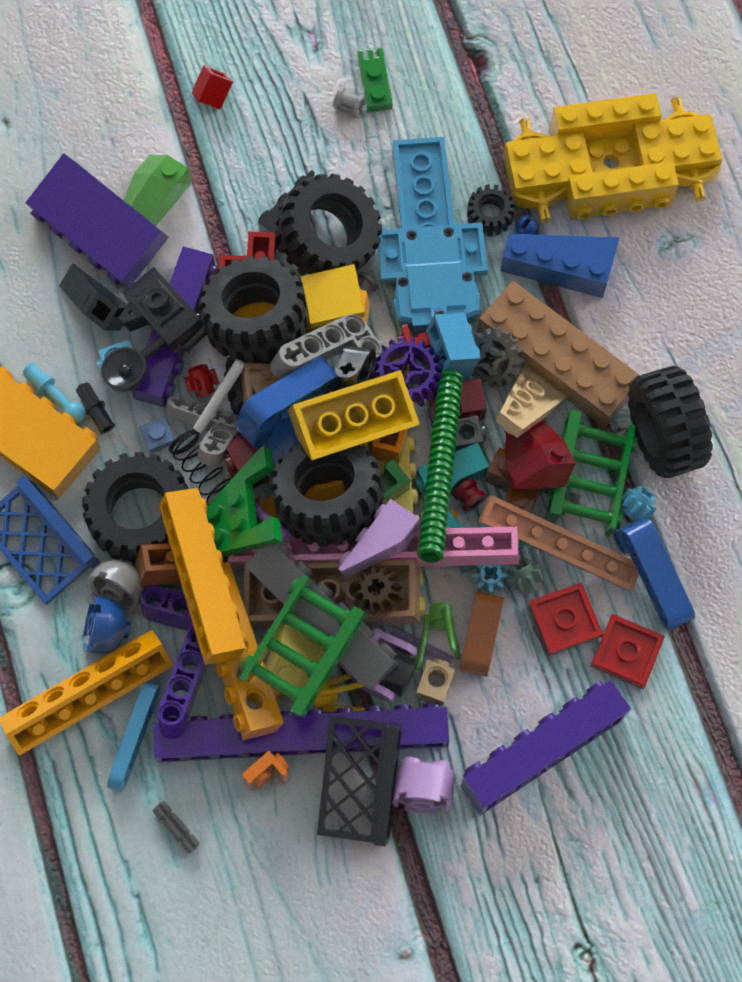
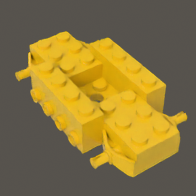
M651 93L556 106L553 108L549 128L551 136L533 132L530 118L526 117L525 120L522 118L519 120L522 134L511 142H506L503 154L510 191L513 196L512 200H515V207L536 209V211H539L540 222L545 224V220L546 223L552 221L549 207L564 199L569 219L577 218L579 220H585L597 215L612 216L618 212L625 211L635 213L647 208L663 209L672 205L678 187L693 189L695 201H704L706 196L703 185L717 178L723 160L711 114L700 115L685 111L682 99L678 96L677 99L674 97L670 100L674 113L660 121L662 114L657 94ZM613 160L617 163V167L608 168L605 166L604 161Z

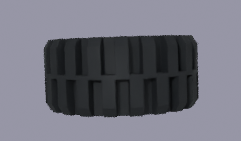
M317 174L314 178L309 177L303 180L300 185H297L279 208L280 212L276 215L275 224L278 226L275 230V237L277 240H281L278 247L281 253L285 252L288 256L286 261L290 266L292 264L298 267L297 272L303 276L306 273L314 274L353 264L357 272L373 257L375 250L380 245L381 239L379 236L382 234V224L378 223L381 219L378 209H374L373 205L375 202L372 197L368 198L364 193L366 190L361 185L359 187L353 184L354 181L347 177L344 180L340 179V175L331 174L328 178L326 174ZM311 210L330 212L341 221L347 234L346 247L330 246L317 237L310 224L309 214Z
M254 256L246 257V260L239 261V259L233 260L231 265L227 267L223 265L217 270L216 275L212 274L206 281L207 285H204L201 290L199 309L206 336H208L212 347L216 348L225 357L229 355L231 360L242 359L246 363H255L257 360L268 362L284 344L303 336L306 332L305 328L308 326L309 317L303 283L291 267H285L284 263L276 259L272 262L269 257L261 256L260 259H255ZM253 302H268L275 305L269 312L258 317L242 318L233 315L242 306Z
M669 366L636 376L629 384L628 390L630 419L632 424L635 425L634 434L638 437L639 448L642 450L643 457L649 463L651 470L663 478L675 477L705 467L712 457L711 451L713 450V443L711 442L712 430L709 426L710 421L706 414L704 401L701 399L700 392L697 386L694 385L691 376L687 375L684 369L677 366Z
M296 443L289 449L290 453H284L278 460L279 465H276L273 469L270 489L280 523L295 539L301 537L302 542L310 545L316 542L318 546L328 547L329 543H335V546L344 544L343 541L350 539L353 541L357 539L359 533L365 527L369 529L372 525L371 521H375L374 515L376 511L384 504V491L378 462L367 447L363 445L360 447L358 445L311 461L302 445ZM339 480L351 485L344 494L327 501H316L304 496L311 487L323 481Z
M135 452L134 457H128L127 453L119 455L120 460L113 462L112 459H109L104 463L106 468L102 471L97 469L92 474L94 482H87L84 489L87 496L82 497L84 521L98 547L103 552L107 551L113 559L123 558V560L134 564L141 545L169 543L162 515L154 523L141 529L121 527L114 521L112 515L113 508L118 499L130 490L148 488L160 493L163 497L167 492L188 489L181 472L175 470L174 465L168 460L161 462L160 456L152 453L149 458L145 457L144 452Z

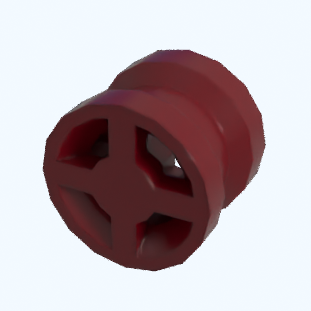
M474 478L463 482L452 493L453 498L462 503V509L465 513L478 507L487 498L486 493L477 488V482Z

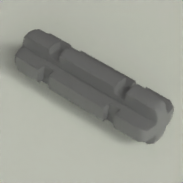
M166 802L159 803L153 809V813L160 821L163 820L162 824L177 842H181L180 845L187 853L197 849L200 843L193 834H189L190 830L175 813L172 814V809Z

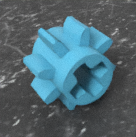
M643 486L634 487L633 490L628 488L622 496L624 501L622 510L629 518L635 521L645 517L649 519L657 510L653 506L656 503V497L649 489Z
M476 565V569L480 573L473 574L472 580L478 581V592L484 589L488 591V594L492 595V591L496 588L500 591L503 590L504 585L500 581L507 580L508 574L501 573L502 565ZM485 574H486L487 576H490L491 574H494V575H495V578H494V579L490 578V579L487 581V580L485 579Z

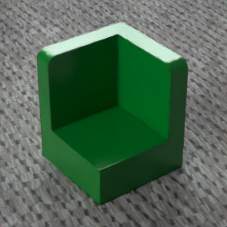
M394 459L385 464L381 480L384 491V505H387L390 499L395 501L410 490L411 480Z

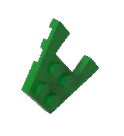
M264 445L259 448L207 506L208 523L213 525L215 532L214 543L216 550H220L222 558L244 553V550L248 548L261 549L264 548L265 544L277 545L282 543L279 519L271 516L257 525L253 484L271 473L274 469L272 450Z

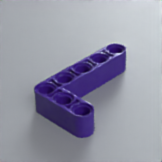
M153 585L146 587L141 593L143 616L150 621L187 631L157 713L160 732L167 737H176L183 732L207 665L204 664L199 645L194 644L198 640L184 593ZM153 601L159 602L158 605H150L149 603ZM178 609H185V610H187V611L184 612V613H178V612H176V610H178ZM189 665L197 667L196 669L191 671L184 669L186 666ZM180 690L187 692L184 696H177L174 693ZM169 716L178 718L174 722L165 721V718Z

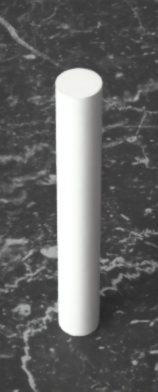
M235 360L193 428L197 432H204L244 369L245 363L241 360Z

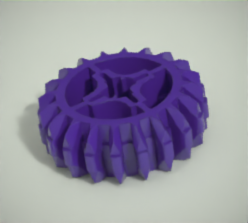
M403 336L399 339L398 344L391 339L389 341V348L382 345V352L376 359L374 371L369 379L372 380L400 370L404 378V373L409 365V374L406 377L405 384L411 401L417 402L421 407L425 404L424 398L432 401L434 398L433 393H436L437 388L440 386L438 381L443 378V375L440 374L443 364H438L441 357L433 355L435 351L433 346L425 349L426 342L424 340L419 344H415L414 337L410 339V342H405ZM404 357L401 361H398V362H394V361H393V360H395V359ZM414 358L422 362L427 370L423 366L417 365L414 362ZM415 384L421 385V386H419V387H417V388H415V389H410V390H409V388H410L412 385H415Z

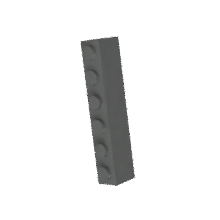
M283 542L277 545L265 544L264 548L259 549L245 564L284 605L290 597L288 590L296 578L300 580L305 575L312 580L308 589L344 611L347 609L351 611L344 602L341 601L338 604L331 597L333 591L324 582L320 581L317 583L310 576L313 572L302 561L296 563L290 557L292 551ZM302 598L293 611L295 616L329 637L330 635L336 636L341 628L338 625L339 621ZM363 622L340 661L368 689H375L396 667L398 662L394 659L396 653L384 642L382 645L377 643L372 638L375 635L374 631Z

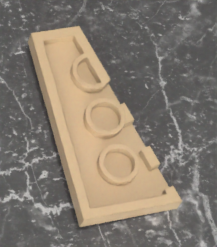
M525 364L495 421L502 426L504 431L518 438L562 406L568 396Z

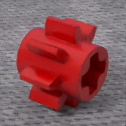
M200 364L188 369L189 376L184 377L188 393L194 391L196 397H203L215 392L214 385L219 384L215 368L209 370L207 364Z

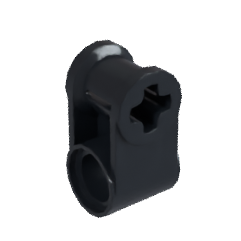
M355 346L344 347L342 356L335 367L336 377L340 379L339 390L368 381L376 365L375 349Z

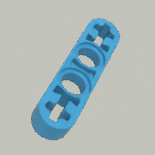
M147 681L142 685L108 778L107 788L123 792L160 693L161 685L158 683Z

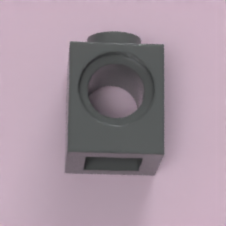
M478 416L458 419L455 452L476 443L479 444L482 450L483 441H487L484 424H479ZM469 432L473 437L466 440L461 438L459 434Z

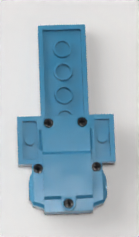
M444 137L394 140L393 155L401 229L382 230V234L379 236L381 242L377 248L381 283L396 282L393 297L394 319L400 327L408 325L409 330H412V335L426 332L435 314L465 313L468 324L477 321L481 312L480 294L478 286L474 281V276L487 275L488 273L482 222L454 224Z

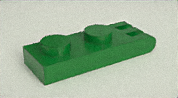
M377 47L378 56H374L372 48H367L368 57L364 58L362 49L357 50L367 112L393 109L383 48Z

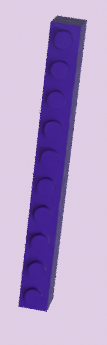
M439 703L423 704V708L411 709V705H396L394 710H382L381 706L366 707L365 711L353 712V708H338L336 713H324L322 709H312L307 712L305 717L295 715L293 711H281L284 723L275 733L244 741L241 733L237 732L234 726L233 717L235 714H223L219 716V719L208 720L207 716H192L190 721H187L183 732L176 737L163 735L159 730L158 722L153 723L154 759L157 763L262 757L267 751H270L273 756L277 753L281 756L326 754L330 716L384 723H402L400 750L448 747L447 707H440ZM167 717L165 718V721L174 722L178 718ZM336 724L335 735L342 744L355 735L348 725ZM355 726L356 729H357L359 732H360L363 728H365V727ZM369 728L361 734L371 748L380 743L382 729ZM358 738L345 747L348 752L367 751ZM335 742L333 752L339 748Z

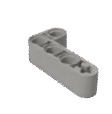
M349 314L284 344L272 359L270 369L276 377L282 379L316 358L322 357L326 361L342 353L345 346L373 348L379 354L382 352V347L366 322L356 314Z

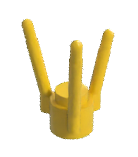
M347 673L327 680L314 701L315 708H323L324 713L336 712L338 708H353V712L365 711V707L333 705V703L338 702L337 693L361 688L363 683L358 682L336 687V684L351 679Z

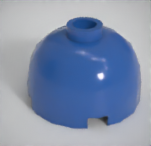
M93 596L92 599L96 604H89L83 635H89L88 644L83 643V651L94 654H107L115 651L121 645L123 638H129L131 622L126 621V612L117 601L106 597Z

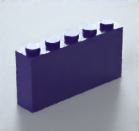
M65 153L62 154L25 202V204L33 209L30 212L33 217L41 223L45 220L51 224L49 230L61 239L63 236H66L71 240L68 245L79 254L83 251L90 257L87 261L99 270L104 267L109 272L106 276L118 286L121 283L127 286L132 285L169 238L158 227Z

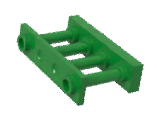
M571 409L565 419L562 433L563 441L567 444L575 462L615 471L614 486L574 477V473H571L566 487L551 488L545 520L556 523L561 515L568 513L606 523L604 535L610 536L615 529L620 528L623 513L619 512L630 452H634L638 439L634 435L635 425L630 424L624 434L619 435L584 426V423L580 422L582 412ZM582 436L621 446L619 460L581 452L579 448L575 447L576 439H580ZM572 487L611 497L609 511L606 512L570 503L569 499H565L566 489L570 490Z
M305 575L300 580L296 578L288 590L290 597L254 655H248L242 663L240 670L243 673L239 677L246 682H250L253 676H256L291 698L290 702L293 703L290 710L302 717L306 716L367 616L364 611L355 606L351 611L348 609L344 611L308 589L312 580ZM301 598L339 621L338 625L341 628L336 636L330 635L329 637L292 614ZM285 624L323 647L322 650L325 654L320 662L314 661L313 663L276 640ZM269 650L307 673L306 676L309 677V680L304 688H296L261 666Z

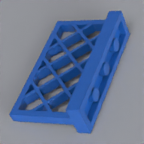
M24 475L16 482L18 486L0 501V516H4L3 531H0L2 536L0 551L40 599L48 605L87 569H93L101 561L38 486ZM21 495L25 500L24 512H11L12 501ZM30 507L35 513H30ZM10 516L23 517L22 532L9 531ZM29 517H37L42 520L41 533L28 532ZM47 527L52 533H47ZM8 536H21L20 552L9 551L7 548ZM27 537H40L39 552H26ZM46 537L59 540L58 553H45ZM64 547L70 554L64 553ZM25 556L38 557L37 572H27L24 569ZM44 557H58L56 573L43 572ZM63 558H74L80 565L71 574L62 573ZM31 576H36V582ZM42 577H56L55 588L46 595L41 589Z

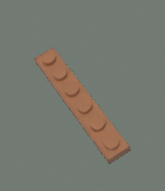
M491 495L488 497L478 522L488 527H517L519 541L628 591L633 590L639 576L631 559Z

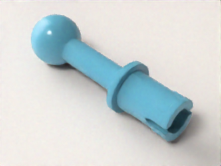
M34 362L24 368L23 376L36 387L39 395L46 393L64 412L76 420V424L81 423L85 419L86 412L84 406L68 400L54 386L55 379L53 377H48Z

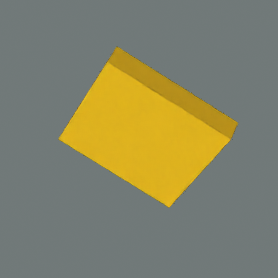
M354 264L301 276L312 328L327 325L349 314H356L360 317L365 316Z

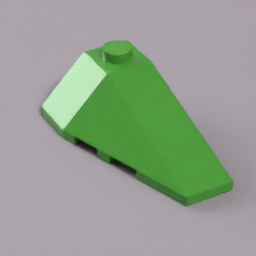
M149 155L134 172L124 201L157 226L191 185L189 168L169 155Z

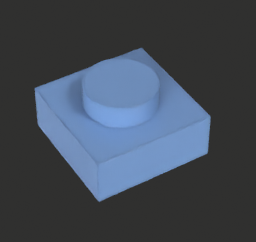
M165 416L139 426L150 453L170 446L175 440Z

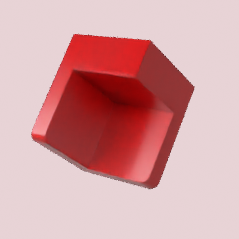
M203 65L193 87L192 94L198 102L221 109L233 81L226 73Z

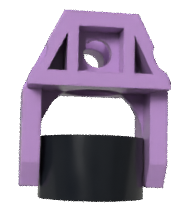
M374 629L375 635L372 638L380 645L383 642L396 653L394 659L398 664L375 689H368L364 684L359 689L384 701L393 703L396 696L401 698L413 677L418 658L415 657L418 651L413 645L381 629ZM339 660V664H340L341 667L344 669V671L348 674V676L351 678V680H352L354 683L361 682V681Z

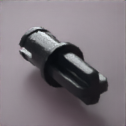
M81 383L78 385L76 393L86 408V415L91 416L100 434L110 432L115 427V423L105 410L104 401L99 400L90 383Z

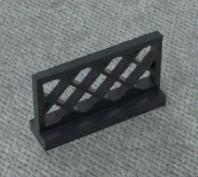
M330 716L317 835L371 842L374 845L384 847L390 842L394 807L392 800L396 767L399 761L402 723H384ZM336 724L348 725L355 735L342 744L335 735ZM355 726L365 727V728H363V729L359 732V731L356 729ZM369 728L382 729L380 743L371 748L361 734ZM356 738L359 739L368 751L357 761L353 759L345 748ZM335 742L339 748L333 752ZM380 747L378 757L374 751ZM340 751L343 752L352 764L341 774L332 765L333 756ZM369 755L378 764L377 772L370 778L367 777L358 765ZM354 767L364 782L352 791L342 776ZM331 772L336 777L332 781H330ZM377 776L375 787L371 780H373ZM338 780L348 795L336 804L329 795V786ZM367 784L375 796L374 801L365 808L355 793ZM351 797L361 812L349 820L339 806ZM329 802L332 808L327 811V804ZM371 807H373V814H372V816H371V814L368 812V810H369ZM333 810L337 812L345 823L338 830L325 828L326 816ZM364 814L371 823L370 835L359 833L352 825V822ZM346 827H348L351 832L342 831V830L345 829Z

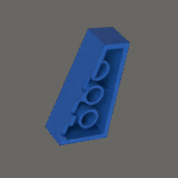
M509 234L500 271L603 298L619 238Z

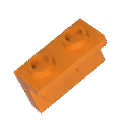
M267 751L241 774L242 779L250 790L255 787L261 789L272 779L271 772L274 771L285 784L289 780V765L279 753L273 756L270 751Z

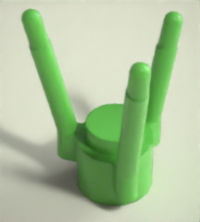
M448 603L432 604L429 606V614L423 615L424 626L417 655L418 662L415 667L418 671L422 666L430 625L433 626L435 631L447 632L450 650L454 652L456 658L459 660L461 658L454 629L452 606Z

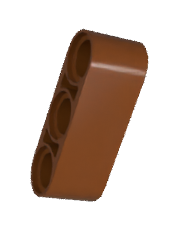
M476 591L459 671L488 676L504 597Z

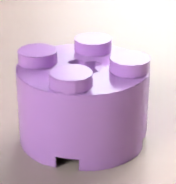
M414 757L403 758V763L396 767L392 804L397 808L398 802L405 804V811L420 814H438V808H445V813L452 810L455 773L450 769V763L436 760L430 764L421 763L420 759Z

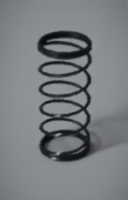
M189 430L178 436L170 444L168 450L175 460H183L181 465L182 471L191 472L189 480L191 483L199 484L200 495H208L206 499V505L208 506L210 496L222 490L232 478L223 480L209 493H201L200 487L202 484L218 476L224 467L215 468L202 481L195 482L192 480L193 473L207 465L200 466L202 463L199 462L192 470H186L183 467L187 459L198 455V452L193 455L191 454L200 445L191 450L185 458H177L175 456L187 451L199 440L200 433L196 430ZM196 434L187 445L178 449L185 440ZM217 470H219L216 474H214L213 476L209 477L211 474H213L214 472H216Z

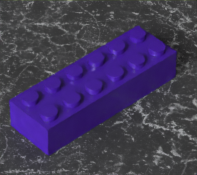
M611 680L605 684H602L601 681L593 684L586 690L587 693L583 695L582 699L572 698L562 706L563 709L559 711L558 715L548 714L538 722L539 725L535 727L534 731L530 732L529 729L522 731L513 738L515 741L511 743V746L505 748L504 745L498 747L489 754L490 757L487 759V762L481 765L478 761L464 771L465 774L463 775L460 787L480 816L624 720L631 707Z

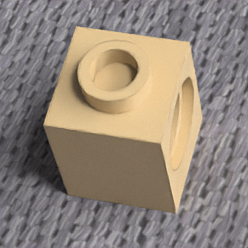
M434 659V662L427 660L416 692V698L428 703H439L440 707H443L455 669L450 668L451 664L440 659ZM433 675H438L443 678L444 684L440 687H434L429 683L428 679Z

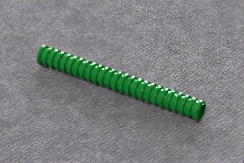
M445 370L440 373L443 375V378L438 381L440 386L436 392L429 466L427 468L428 473L426 476L427 481L425 484L426 489L421 520L422 526L420 528V541L417 552L418 558L428 563L440 562L444 557L443 552L445 549L444 543L446 540L445 535L463 382L462 375L453 370Z

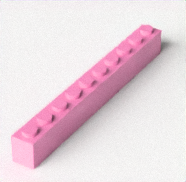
M517 527L446 528L444 557L440 562L428 563L418 558L419 530L405 550L385 559H415L419 567L519 564ZM292 536V539L284 544L292 551L290 557L296 563L299 561L315 563L340 562L342 556L348 550L352 551L358 542L356 541L357 539L353 541L348 539L343 541L344 544L335 546V543H329L328 547L318 546L316 542L310 545L302 542L301 537L295 539ZM248 548L244 550V553L228 556V562L235 571H244V565L259 549Z

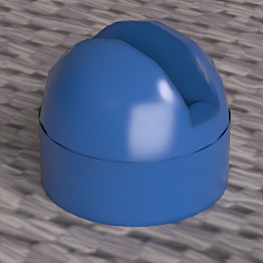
M529 215L522 216L516 223V233L535 235L537 230L536 220ZM526 222L529 223V224L527 225V227L525 228V230H523V229H522L523 225H524Z

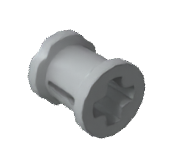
M341 86L335 95L333 108H342L353 113V116L358 117L362 112L366 97L362 94L358 96L348 92L345 87Z

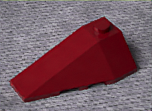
M543 419L518 438L504 431L506 433V442L504 444V451H506L505 470L514 489L566 487L576 462L567 444Z

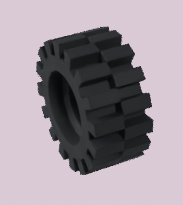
M487 184L484 190L480 186L477 188L476 193L473 191L467 207L468 223L482 222L483 234L484 231H488V236H492L493 231L496 232V235H500L502 229L506 232L509 225L511 226L515 212V200H512V194L506 195L507 189L504 187L499 191V185L495 184L494 189H490V184ZM485 204H495L500 207L501 213L496 217H488L482 214L481 207Z

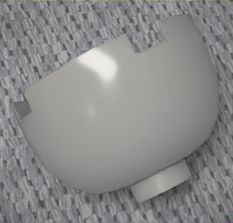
M109 559L99 564L91 572L85 584L86 588L90 585V588L93 590L90 594L91 597L100 596L115 600L122 605L124 610H127L126 614L135 612L141 602V593L145 589V586H140L136 565L130 561Z

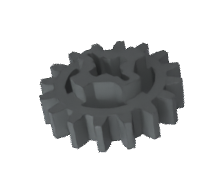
M500 327L493 329V331L491 328L483 330V333L480 332L474 335L475 344L480 350V360L471 375L472 377L479 375L481 384L488 381L489 387L496 385L502 387L507 385V382L510 383L516 380L515 375L522 372L518 364L525 361V359L519 357V353L524 350L523 348L516 347L519 341L518 338L510 339V331L502 333ZM494 355H495V356H499V355L501 356V358H498V359H496V360H495V359H489V357H492V356H494Z

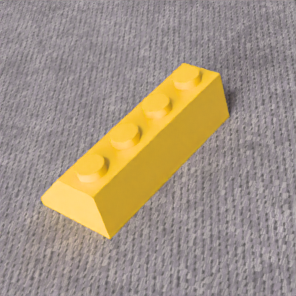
M401 370L294 404L288 410L297 439L311 461L420 425Z

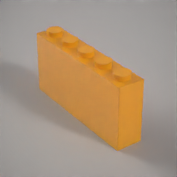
M1 366L0 457L59 499L100 451V446L97 442L98 437L87 427L84 429L78 427L76 420L68 413L63 412V414H60L56 411L55 405L47 398L42 397L40 399L33 394L34 390L25 382L17 383L13 380L14 376Z

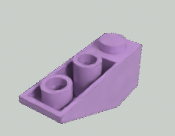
M390 499L387 505H381L374 515L375 521L369 529L365 527L358 535L357 545L352 551L348 550L342 556L339 562L340 567L338 568L342 577L347 579L405 550L422 526L419 517Z

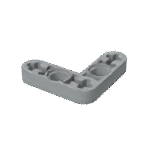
M174 395L168 398L166 415L174 420L194 426L208 404L185 396ZM218 408L205 430L208 433L199 446L198 460L201 463L209 466H216L222 463L227 455L226 446L230 445V442L241 434L236 429L239 415Z

